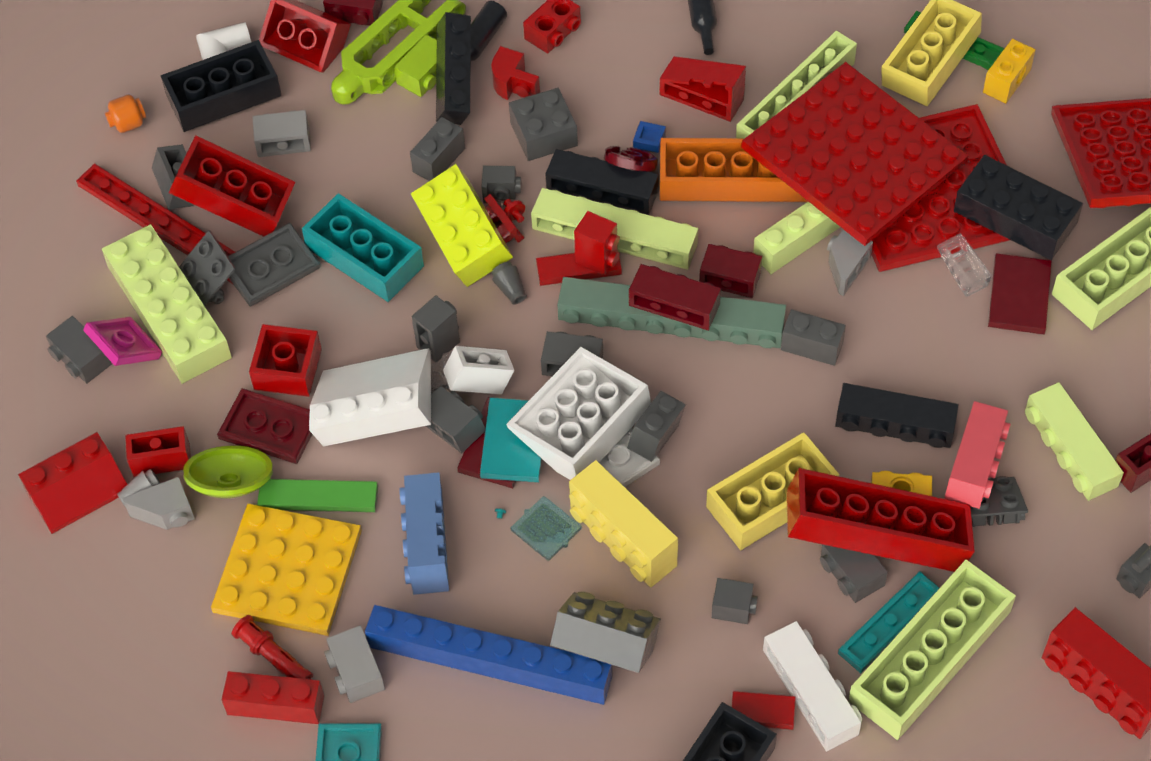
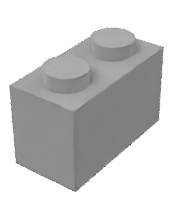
M306 110L253 116L254 143L258 157L311 151Z
M361 625L326 638L329 650L324 651L330 669L336 667L339 676L334 677L340 695L346 693L349 702L353 703L385 690L382 676Z

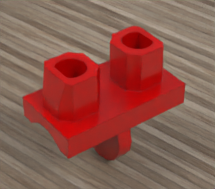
M491 194L485 197L484 200L488 203L485 209L493 223H496L499 219L502 222L496 228L505 244L513 238L518 243L522 241L524 236L512 221L516 220L518 223L524 221L523 213L526 207L520 200L512 202L510 199L504 201L506 207L503 210Z

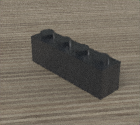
M445 12L437 24L436 122L443 117L454 124L461 125L470 114L471 16Z
M559 149L555 150L545 173L546 189L558 190L564 194L576 197H585L591 201L608 203L615 207L635 210L646 215L650 214L659 191V174L652 173L651 171L626 169L596 157H587Z
M843 383L835 427L843 428L846 431L867 432L877 437L888 436L898 438L904 442L925 443L936 448H950L959 404Z

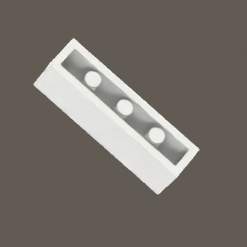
M796 621L765 636L763 651L791 696H795L797 706L827 752L858 736L862 717L855 705L850 706L845 698L846 692L838 679L834 680L829 673L830 668L825 657L822 654L818 655L813 648L814 643L809 632L806 629L802 630Z

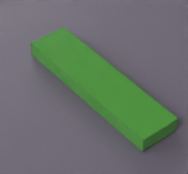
M269 479L267 483L259 488L257 505L279 510L376 512L378 483L373 481Z

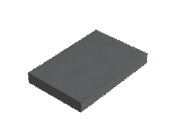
M291 223L228 256L236 268L229 279L249 307L320 268L319 261Z

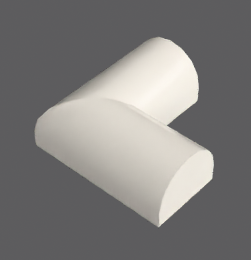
M246 22L196 35L202 60L251 43Z

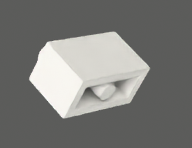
M455 346L443 372L450 391L502 394L514 372V368L507 350Z

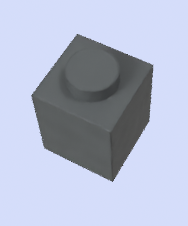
M717 578L711 618L748 624L749 613L755 614L758 596L753 595L754 584Z

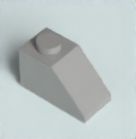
M842 229L838 236L834 235L831 238L827 250L830 251L828 263L838 293L842 296L846 294L870 260L873 241L869 242L866 246L862 245L844 229Z
M179 477L122 498L130 517L166 530L184 526L188 521L195 519Z

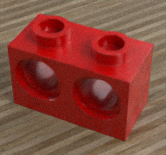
M547 0L523 22L524 39L548 54L552 49L560 46L564 38L571 32L579 28L581 24L580 6L571 0Z

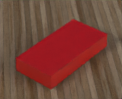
M733 691L732 708L767 728L793 730L795 696Z

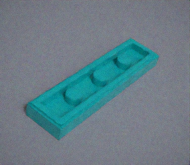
M919 571L838 649V655L861 674L893 641L940 587Z

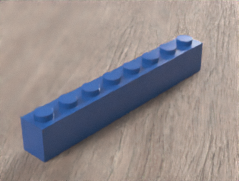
M374 605L365 629L367 642L372 649L602 705L605 704L612 680V665L573 652Z

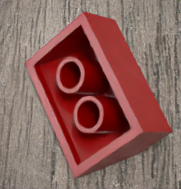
M271 0L259 41L262 47L324 73L344 48L351 23L297 0Z
M98 432L18 474L27 494L51 534L119 498L117 493L122 491L127 485Z

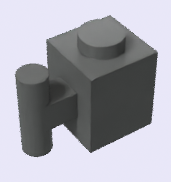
M1146 543L1122 564L1116 578L1124 590L1135 594L1139 599L1151 588V546H1148Z

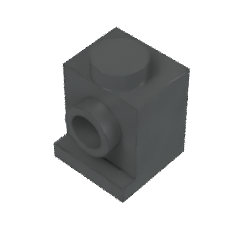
M483 166V203H487L484 198L489 194L497 200L516 199V193H521V177H516L515 166Z

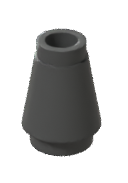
M504 262L493 269V282L513 305L521 303L526 299L527 295L525 294L516 266H513L511 262Z

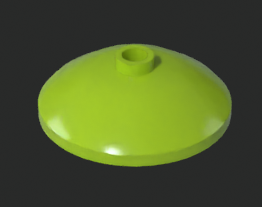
M220 446L204 450L192 456L186 462L183 469L184 480L192 489L206 496L225 499L241 497L258 490L268 482L273 473L272 461L265 453L245 446Z

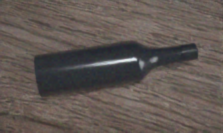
M688 0L692 27L701 35L704 54L712 55L714 53L712 31L717 24L714 0Z
M487 1L471 23V61L476 60L507 18V12L504 7L495 1Z

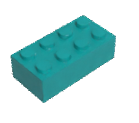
M339 193L302 227L304 242L310 251L387 302L424 267L421 246Z

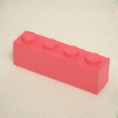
M974 401L944 499L970 504L971 507L980 509L983 497L989 499L994 481L988 479H995L999 466V461H995L994 458L1001 459L1005 442L1000 441V439H1007L1011 425L1005 422L1008 410Z

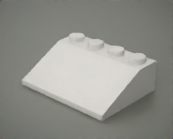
M580 347L506 425L509 430L556 472L571 480L595 460L600 462L640 419L651 404L648 385Z
M427 348L324 370L310 404L309 431L324 447L431 425V351Z

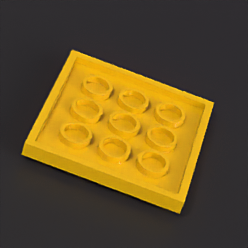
M247 503L211 605L212 612L237 618H243L249 614L257 622L329 636L362 532L361 525Z

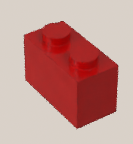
M587 211L574 230L575 263L605 276L610 267H615L620 256V252H618L620 236L617 235V223Z
M184 426L125 435L127 462L133 477H136L141 471L146 472L149 469H152L155 474L183 470L184 465L191 458L190 443Z

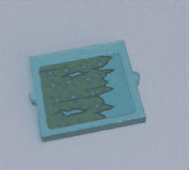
M543 496L530 509H525L524 515L510 529L549 561L563 547H568V542L582 529V526Z

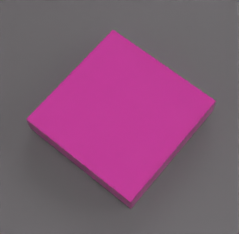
M131 317L87 322L83 329L115 366L158 360L162 354L161 349Z

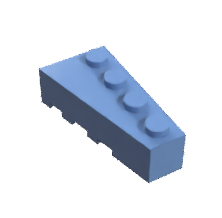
M440 473L404 476L405 487L399 488L401 505H405L406 513H401L402 530L407 533V539L403 540L404 557H408V566H404L405 582L412 585L413 595L449 591Z

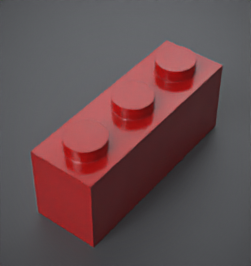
M228 671L221 700L227 715L319 724L324 693L320 680Z

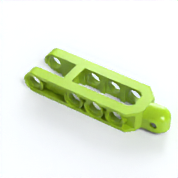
M398 0L341 51L343 71L332 81L333 99L339 104H350L363 93L380 94L386 91L396 81L394 67L426 34L437 40V24L445 12L464 15L466 5L459 0H446L426 18L421 13L431 0ZM408 25L415 29L374 67L366 68L362 65L366 60L372 59V55L381 46L387 45L390 42L389 39L400 29H404Z

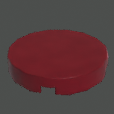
M609 146L605 149L604 160L618 167L637 171H654L657 168V157L644 150L630 147L627 150L620 151L619 146Z

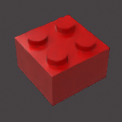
M262 324L249 369L254 390L309 397L322 351L318 331Z

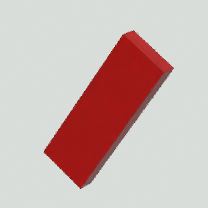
M575 253L536 258L540 286L562 283L563 277L587 280L622 275L620 258L615 267L609 268L605 276L575 263Z

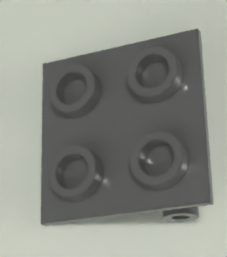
M209 230L179 266L204 306L208 302L220 304L224 300V292L220 288L236 270Z
M999 476L995 479H988L994 481L989 499L983 497L980 509L970 506L972 527L985 526L986 516L989 526L993 525L994 516H996L997 525H1002V521L1003 524L1020 523V520H1025V513H1028L1015 477Z

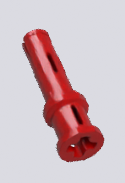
M246 615L236 623L231 633L235 639L240 638L250 647L252 654L262 655L286 677L312 680L313 673L303 667L294 657L273 641L272 633L260 628L254 622V618L251 615Z

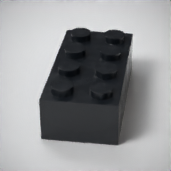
M259 40L160 75L168 101L183 132L282 96L278 76Z
M984 155L957 191L954 212L1052 261L1078 223L1083 203Z
M722 702L683 761H767L775 749L777 733Z

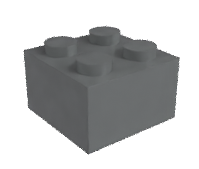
M559 87L509 102L510 123L527 161L554 154L556 149L567 150L578 146L577 125Z

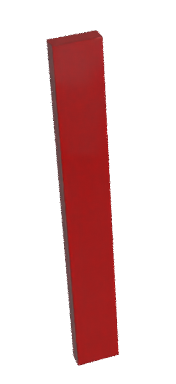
M95 163L76 180L80 188L143 228L151 224L162 240L187 256L206 234ZM218 241L227 256L235 253V251Z

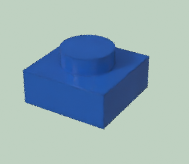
M640 121L633 139V148L659 153L661 138H664L666 134V126Z

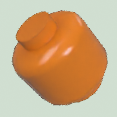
M130 94L109 101V111L104 113L110 128L115 126L120 133H125L142 126L143 119L146 118L139 98L134 99Z

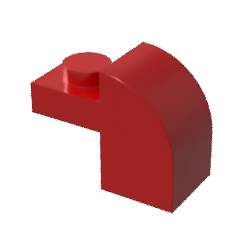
M500 46L491 63L493 87L496 93L506 100L509 99L512 93L523 98L540 93L539 76L525 72L524 53Z

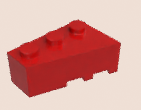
M673 56L660 77V95L731 122L744 101L746 66Z

